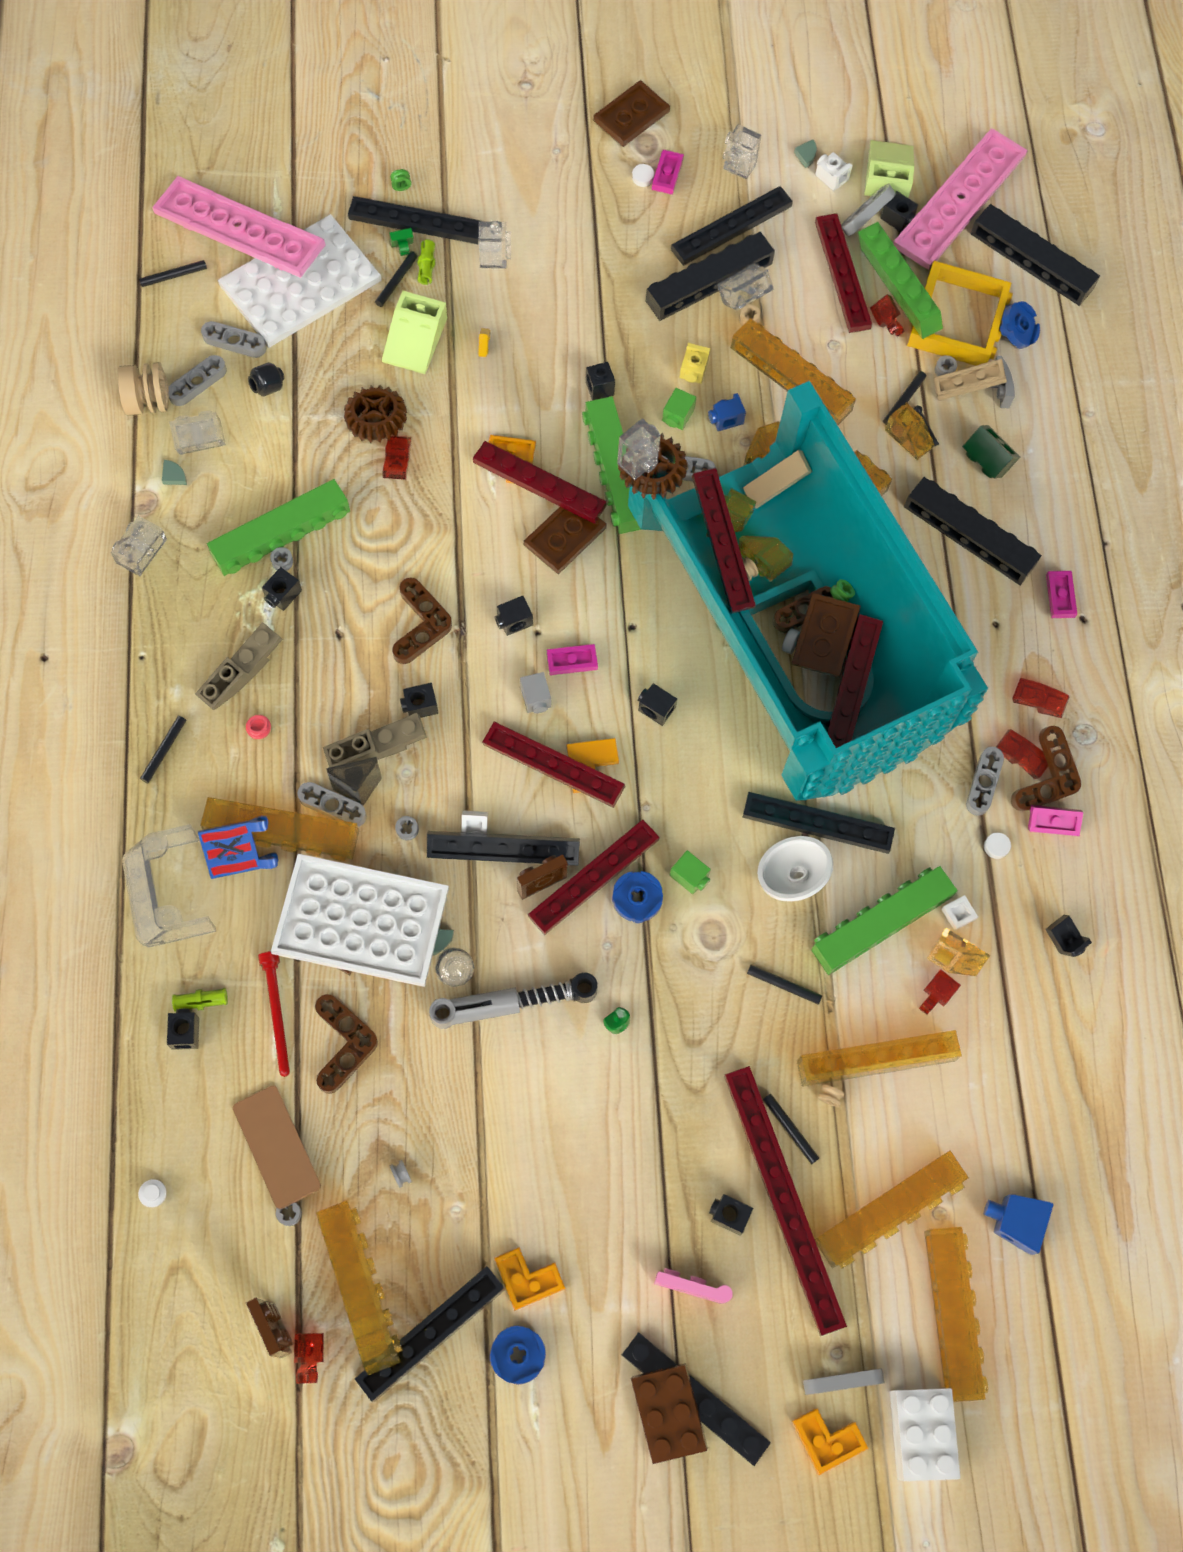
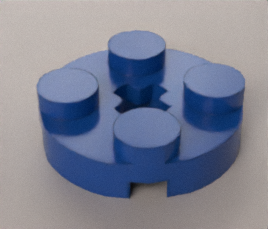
M1020 301L1006 306L1003 312L1000 332L1003 336H1007L1008 340L1018 349L1034 344L1039 338L1040 325L1035 323L1034 317L1037 316L1035 310L1028 303Z
M641 871V873H625L617 880L614 885L612 902L615 910L621 917L639 924L652 919L659 912L662 906L663 893L661 884L656 877L648 872ZM632 892H643L642 902H634L632 900Z
M512 1326L500 1332L493 1342L490 1352V1361L495 1373L504 1381L517 1385L525 1384L535 1379L542 1370L546 1357L545 1346L540 1336L531 1329L522 1326ZM514 1347H518L519 1350H525L526 1355L522 1357L523 1362L520 1364L516 1360L511 1361L510 1359Z

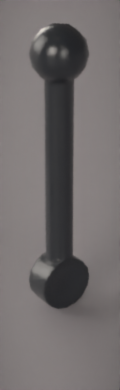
M919 405L915 406L914 413L918 414L934 446L939 445L922 413V407Z

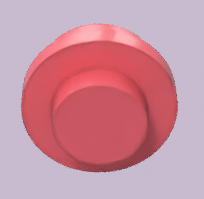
M255 715L247 721L246 731L253 739H263L270 733L271 723L265 716Z

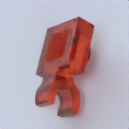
M886 294L870 307L878 325L883 328L887 326L891 335L895 333L896 337H899L905 332L903 326L896 319L901 313L891 295Z
M940 969L923 990L929 996L919 1009L928 1015L937 1003L944 1007L961 985Z
M324 1333L295 1334L294 1363H301L296 1374L297 1384L317 1383V1363L324 1362Z

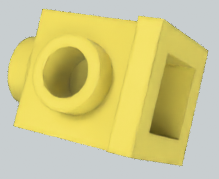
M688 343L680 370L681 379L702 384L709 360L710 348Z

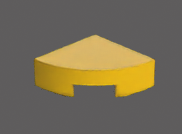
M481 328L478 357L488 356V342L491 331L489 328Z

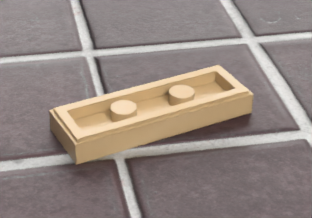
M1002 359L934 377L939 401L1007 382Z
M798 450L744 486L743 489L752 508H758L810 474L812 470L803 451Z

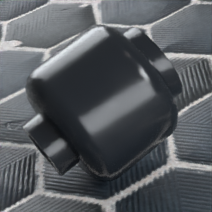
M268 362L251 369L248 383L254 393L264 397L281 390L284 373L281 368Z

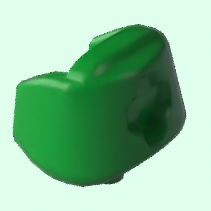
M618 1007L603 1019L605 1028L612 1034L623 1032L630 1024V1013L626 1009Z

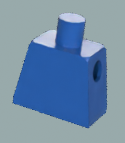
M1009 1194L1004 1197L1002 1205L988 1200L983 1215L997 1220L994 1228L996 1235L1024 1252L1035 1255L1040 1253L1054 1204Z

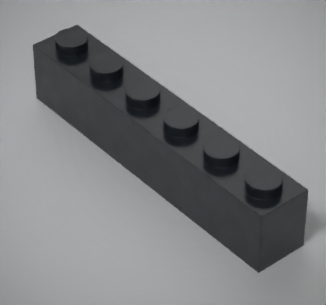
M990 204L975 220L971 231L972 236L1076 305L1080 306L1094 290L1100 278L1099 274L1060 250L1056 245L1051 244L1036 232L1031 231L1001 209Z
M761 231L754 235H748L742 241L730 244L724 250L716 254L712 253L706 259L698 263H692L686 269L678 273L674 272L660 282L652 283L646 291V303L658 320L661 321L772 265L775 250Z
M923 477L909 494L904 508L1020 586L1042 556L1035 548L1027 546L1018 540L1014 534L1006 532L996 522L985 518L974 507L966 505L956 495L948 493L939 487L935 481L929 480L926 477Z
M486 1266L355 1378V1381L370 1401L375 1402L505 1291L504 1286L489 1267Z

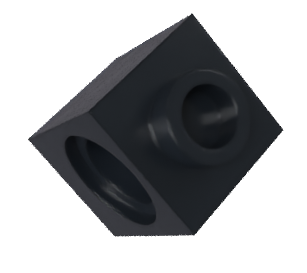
M896 191L895 196L883 207L880 219L902 232L916 216L918 204Z
M609 362L586 367V385L592 400L614 396L615 378Z
M282 567L262 586L265 596L264 600L271 607L275 608L277 606L283 611L302 591L300 581ZM278 589H286L282 593H276Z
M523 595L497 606V615L494 616L498 628L504 629L507 636L533 626V614Z
M432 682L403 689L404 698L400 699L403 713L408 712L409 716L418 713L420 718L438 714ZM416 699L424 700L421 705H414L412 703Z
M653 683L649 689L645 688L637 699L639 701L638 711L663 726L675 710L678 698Z
M177 1009L176 1013H168L167 1046L172 1050L198 1049L199 1017L191 1009ZM183 1023H189L188 1031L184 1034H178V1027Z
M723 1194L720 1200L714 1199L709 1211L713 1215L710 1222L740 1236L745 1230L753 1208ZM724 1207H732L736 1211V1219L734 1221H728L723 1217L722 1211Z

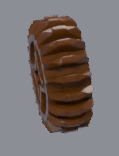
M381 384L378 388H373L370 385V388L367 390L362 387L360 393L354 392L353 397L348 398V404L344 408V420L349 431L352 432L354 437H359L362 442L368 439L370 444L374 440L381 443L384 438L390 441L391 435L397 436L398 430H403L407 420V408L402 396H399L397 391H392L390 387L383 389Z
M653 432L649 434V437L641 433L639 440L632 437L630 444H625L623 452L619 455L618 470L620 471V478L625 480L626 488L632 487L633 494L639 491L642 492L641 496L643 499L647 494H651L653 500L656 498V494H660L664 498L667 491L673 494L676 487L680 488L683 479L686 478L688 462L685 460V451H680V443L673 444L672 437L667 440L664 439L663 433L659 437H654ZM656 460L655 465L652 467V470L650 471L651 465H653L654 461Z

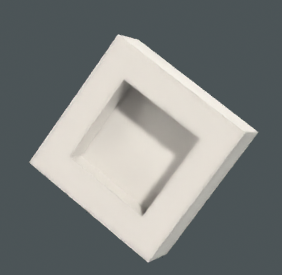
M462 812L461 832L487 834L488 812Z
M965 895L943 906L941 909L954 931L978 918Z

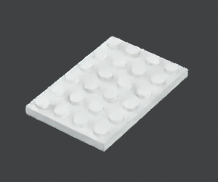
M331 214L304 229L306 232L323 238L326 245L301 278L254 258L218 279L219 286L256 333L264 338L268 348L382 281L379 272Z
M298 854L271 953L425 987L449 886Z

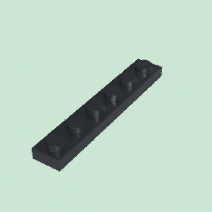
M779 186L671 244V251L684 266L792 207L793 201L783 188Z
M353 196L348 212L349 220L400 230L412 228V232L472 244H479L483 230V221L356 196Z
M748 792L742 816L745 819L889 854L891 851L895 832L894 827Z
M428 831L427 858L542 864L550 856L556 855V857L564 855L568 865L578 866L580 838Z
M639 1332L621 1354L643 1374L677 1365ZM689 1375L701 1423L751 1465L755 1466L771 1442Z

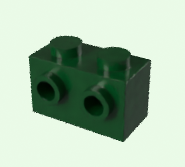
M989 425L980 426L962 446L967 451L966 456L973 462H978L983 467L981 469L982 472L989 478H1002L1020 459V456Z

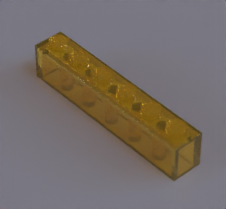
M750 318L733 334L731 349L787 392L789 389L810 381L837 425L853 411L856 398L853 397L850 391L844 390L831 377L819 371L813 363H809L802 358L796 350L790 349L779 337L769 333L762 324L756 323Z
M207 797L200 824L203 830L249 821L259 816H267L269 822L268 829L262 832H252L256 845L270 848L271 845L280 846L282 850L288 852L302 850L306 851V854L316 857L325 854L338 861H345L346 858L353 859L359 835L357 823Z
M956 1030L805 1054L799 1057L797 1065L801 1084L804 1087L955 1062L962 1054Z
M950 1150L817 1237L815 1242L831 1268L839 1265L843 1269L855 1261L853 1255L860 1250L865 1254L877 1246L875 1240L881 1236L888 1239L899 1232L897 1226L902 1222L906 1221L909 1225L920 1218L921 1214L919 1211L926 1206L929 1210H932L943 1202L941 1196L947 1192L952 1196L965 1188L962 1182L969 1177Z
M346 1200L316 1212L363 1368L370 1375L400 1363L398 1352L402 1351V1347L397 1334L392 1336L389 1327L394 1325L389 1308L384 1309L381 1302L386 1297L381 1283L376 1284L373 1274L377 1273L373 1258H367L365 1249L369 1248L365 1233H359L357 1225L361 1223L357 1208L351 1209Z
M962 1227L929 1229L924 1231L944 1388H952L953 1402L986 1400L985 1393H988V1382L986 1376H982L981 1364H984V1353L982 1347H978L977 1335H980V1324L978 1318H974L973 1307L976 1306L975 1291L970 1288L969 1278H972V1266L970 1261H967L965 1250H968V1237L966 1233H963Z

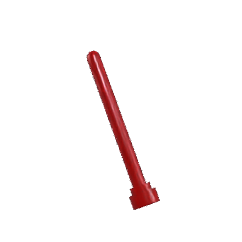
M268 951L260 953L258 959L259 966H262L263 971L266 972L279 1073L282 1077H286L290 1074L276 974L280 957Z

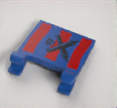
M259 816L249 821L198 831L211 879L257 869H272L278 866L279 859L277 853H269L262 857L258 856L252 832H262L268 829L269 822L267 816Z

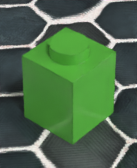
M675 388L664 407L662 421L672 428L683 430L695 409L696 396Z
M687 850L671 868L669 876L691 894H694L697 889L702 891L711 880L708 878L711 869Z

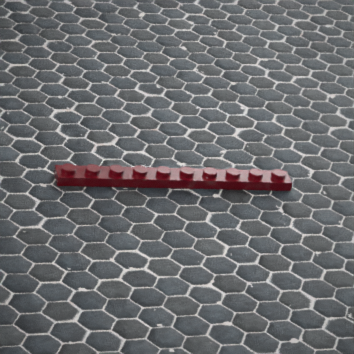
M748 1066L724 1075L819 1335L823 1336L847 1327L751 1068Z

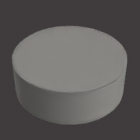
M793 628L788 631L782 645L784 652L789 654L794 652L801 633L800 631Z

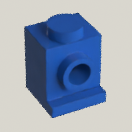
M738 393L733 395V399L720 400L713 405V410L708 411L711 424H715L718 432L744 424L746 411Z

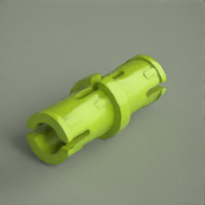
M428 239L425 242H421V254L417 262L419 266L418 282L423 285H428V282H432V270L435 267V243Z
M226 988L211 991L198 989L195 993L175 994L172 996L174 1012L177 1009L197 1008L199 1011L204 1010L205 1007L228 1004Z

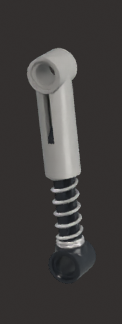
M580 973L570 979V981L564 982V984L559 982L558 985L550 984L549 987L542 985L538 989L532 987L531 990L524 988L522 992H517L515 987L449 1000L439 998L431 1004L429 1014L432 1023L437 1028L447 1029L456 1024L520 1013V1007L521 1009H524L526 1006L533 1008L537 1004L542 1006L543 1003L551 1004L553 1001L560 1003V1000L564 999L566 1001L573 1000V1002L589 1003L597 994L598 983L592 974ZM581 983H587L592 989L588 993H581L577 987ZM439 1009H448L450 1015L445 1019L437 1018L436 1013Z

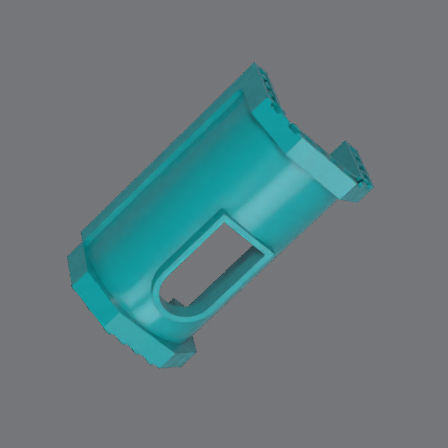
M808 381L788 390L776 441L769 447L770 452L763 459L758 457L752 463L719 477L742 559L745 557L751 559L758 569V575L752 577L749 581L756 605L755 608L731 614L695 488L670 499L656 494V498L653 500L651 494H647L644 499L640 491L633 494L632 487H630L628 507L642 530L664 531L788 747L790 753L781 776L796 801L829 797L838 793L844 795L853 790L854 785L860 782L863 785L875 779V775L881 772L887 774L896 769V765L902 762L908 764L918 758L919 753L929 746L941 742L945 738L944 736L954 728L969 722L972 719L971 715L977 711L978 704L984 700L983 696L988 690L987 685L974 666L973 661L978 654V650L813 385ZM796 451H803L812 472L760 507L752 508L743 487ZM656 460L654 461L653 465H651L650 471L652 470V467L655 465ZM840 579L849 582L855 591V595L849 598L848 603L860 605L859 614L882 620L883 625L852 741L836 748L827 734L832 711L815 709L798 696L752 615L806 590L811 593L821 587H832Z

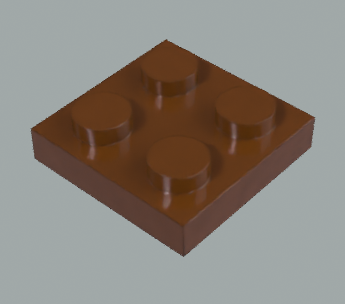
M556 855L550 856L542 862V865L536 868H526L519 873L520 876L517 877V892L522 900L567 878L568 863L564 855L556 857Z

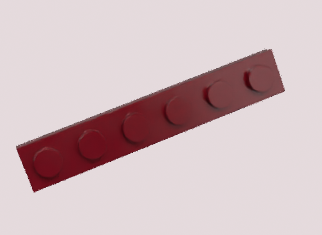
M838 214L817 216L815 225L848 331L853 333L870 330L872 321Z
M487 441L483 442L473 457L474 464L594 524L607 506V501Z
M713 468L693 473V483L730 612L732 614L755 608V601L717 469Z
M861 614L857 618L827 734L836 748L852 741L883 625L882 620Z
M495 721L482 741L484 746L612 808L615 807L625 788L624 783Z
M642 819L528 913L529 919L545 936L658 842L660 837Z

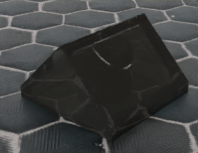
M377 757L326 768L333 790L363 806L382 779Z

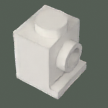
M834 152L829 156L824 154L817 162L816 176L832 191H835L849 180L853 165L850 163L846 164Z

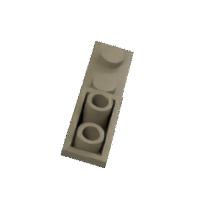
M262 622L231 659L226 657L195 695L212 710L217 709L239 692L269 662L267 657L283 639Z
M415 713L376 730L370 731L366 729L323 747L329 768L333 771L370 763L407 750V745L427 738L420 715Z

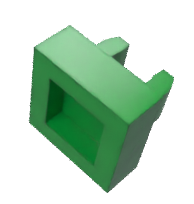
M412 228L389 232L391 248L399 247L400 256L409 254L408 244H413Z

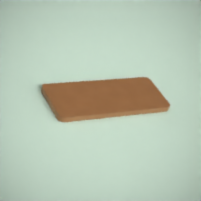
M270 1086L234 1104L233 1111L276 1208L283 1209L317 1192L321 1188L320 1181L277 1087Z

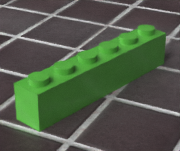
M879 222L859 231L858 236L862 252L921 338L924 339L943 329L940 309Z
M613 396L588 401L585 404V411L582 412L584 425L589 426L588 440L590 446L594 445L595 447L593 452L596 466L600 465L601 468L599 472L601 485H605L607 492H605L607 506L611 505L613 510L611 512L612 524L617 526L619 534L642 530L628 507L630 488H626L625 480H621L620 471L618 470L619 455L623 452L626 441Z
M332 479L208 542L207 546L223 576L234 574L241 567L249 563L258 562L263 556L271 553L274 549L284 547V545L292 541H299L306 534L322 529L327 523L335 519H342L350 512L349 503L336 480Z
M941 866L934 870L931 867L927 868L918 875L919 879L915 882L906 881L897 888L899 892L892 896L890 893L885 894L877 900L878 905L870 908L866 906L856 913L857 918L851 922L846 919L835 927L837 929L830 935L825 932L814 940L815 944L811 951L828 976L951 899L958 890Z

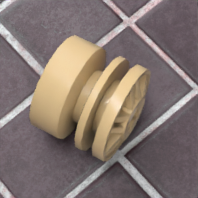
M160 362L153 363L152 371L148 363L144 364L142 375H140L136 365L119 366L118 385L125 415H143L145 403H147L152 414L156 413L157 405L161 413L168 411L169 387Z

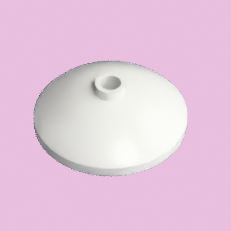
M807 836L790 837L774 844L763 855L758 865V880L763 890L777 900H802L816 894L826 885L833 871V859L829 849L821 841Z

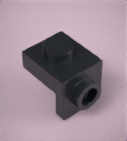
M1062 915L1045 929L1058 952L1063 955L1079 956L1092 943L1090 938L1081 936L1070 915Z

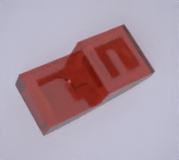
M390 436V441L387 440L385 448L386 457L383 466V478L406 480L412 437Z
M1020 678L1012 699L1013 703L1037 708L1038 713L1062 718L1070 697L1068 694L1050 686Z
M1011 729L1005 733L996 746L1011 764L1018 763L1033 779H1039L1048 767L1043 751Z

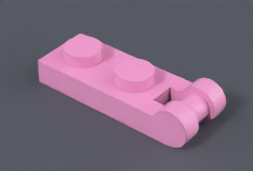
M664 1268V1272H657L654 1282L656 1285L720 1304L730 1301L733 1296L732 1289L727 1285H722L718 1288L706 1285V1280L691 1276L690 1280L679 1277L680 1272Z

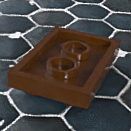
M639 80L594 114L593 121L624 147L669 113L670 105L644 82Z
M559 507L523 542L528 550L555 573L560 574L607 528V524L600 518L594 524Z
M812 593L791 664L840 678L861 606Z
M257 1297L246 1302L271 1357L283 1358L291 1354L289 1346L293 1345L288 1331L280 1328L278 1320L281 1319L276 1305Z
M686 1363L631 1377L652 1464L708 1450Z

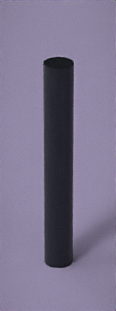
M411 251L375 300L376 305L382 307L418 258L415 252Z
M205 260L142 277L139 278L141 287L205 270L207 266Z
M918 372L884 418L883 423L885 425L891 426L927 377L924 372Z
M178 715L140 777L143 782L149 784L187 721L185 718Z
M750 965L747 972L750 976L819 1005L823 996L753 965Z
M769 1094L763 1101L811 1165L819 1160V1156L773 1095Z

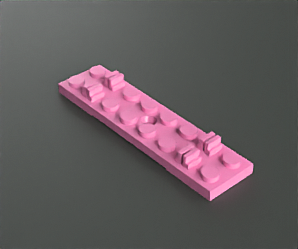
M991 128L922 210L894 240L893 244L897 250L929 270L933 260L937 261L1024 159L1028 150Z
M179 176L176 177L152 207L155 214L180 224L184 228H188V230L198 232L300 278L326 245L323 238L242 205Z

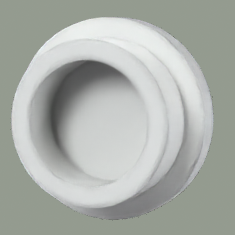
M154 1179L144 1182L138 1193L141 1203L151 1208L161 1205L167 1195L165 1185Z

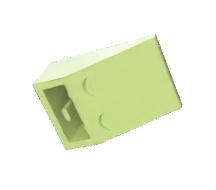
M870 140L864 195L872 196L881 187L890 184L895 192L898 191L909 198L914 175V146Z
M402 290L394 311L382 362L426 374L447 321L446 302Z

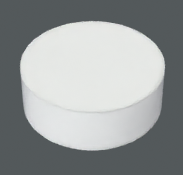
M647 164L637 165L632 172L633 182L640 187L651 185L654 180L653 168Z
M1002 833L989 835L984 843L986 854L994 859L1005 857L1011 849L1009 838Z

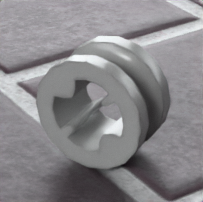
M948 355L940 357L935 366L936 375L941 376L955 372L957 361ZM943 365H948L949 370H945Z
M279 547L272 551L270 559L274 569L278 570L282 567L287 571L292 567V554L287 548ZM278 557L286 558V562H284V563H283L282 561H279V562H278V559H277V558H278Z
M404 816L396 822L395 829L401 839L412 840L418 835L419 827L414 818ZM404 823H407V825L409 823L413 824L410 834H407V832L405 834L402 833V825Z
M402 1160L399 1161L397 1166L390 1165L399 1188L403 1187L404 1182H412Z
M297 1203L289 1205L293 1206L292 1211L296 1213L293 1219L289 1217V1221L284 1220L283 1209L276 1208V1218L281 1224L293 1226L299 1222L302 1212Z

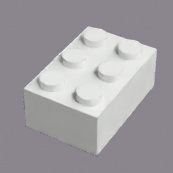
M952 1388L890 1391L897 1480L961 1479Z

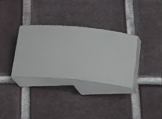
M997 355L995 360L1002 359L1007 382L992 386V388H998L997 399H1000V408L1009 409L1015 397L1014 383L1005 360L1002 356Z

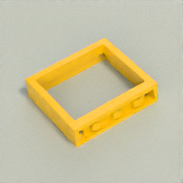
M933 260L925 285V289L931 298L937 280L999 298L985 348L937 334H932L922 339L913 326L907 346L940 356L948 355L957 361L975 366L988 363L989 359L994 360L997 347L993 346L995 342H999L1001 337L999 325L1002 324L1005 305L1008 306L1013 295L1012 292H1009L1011 282Z

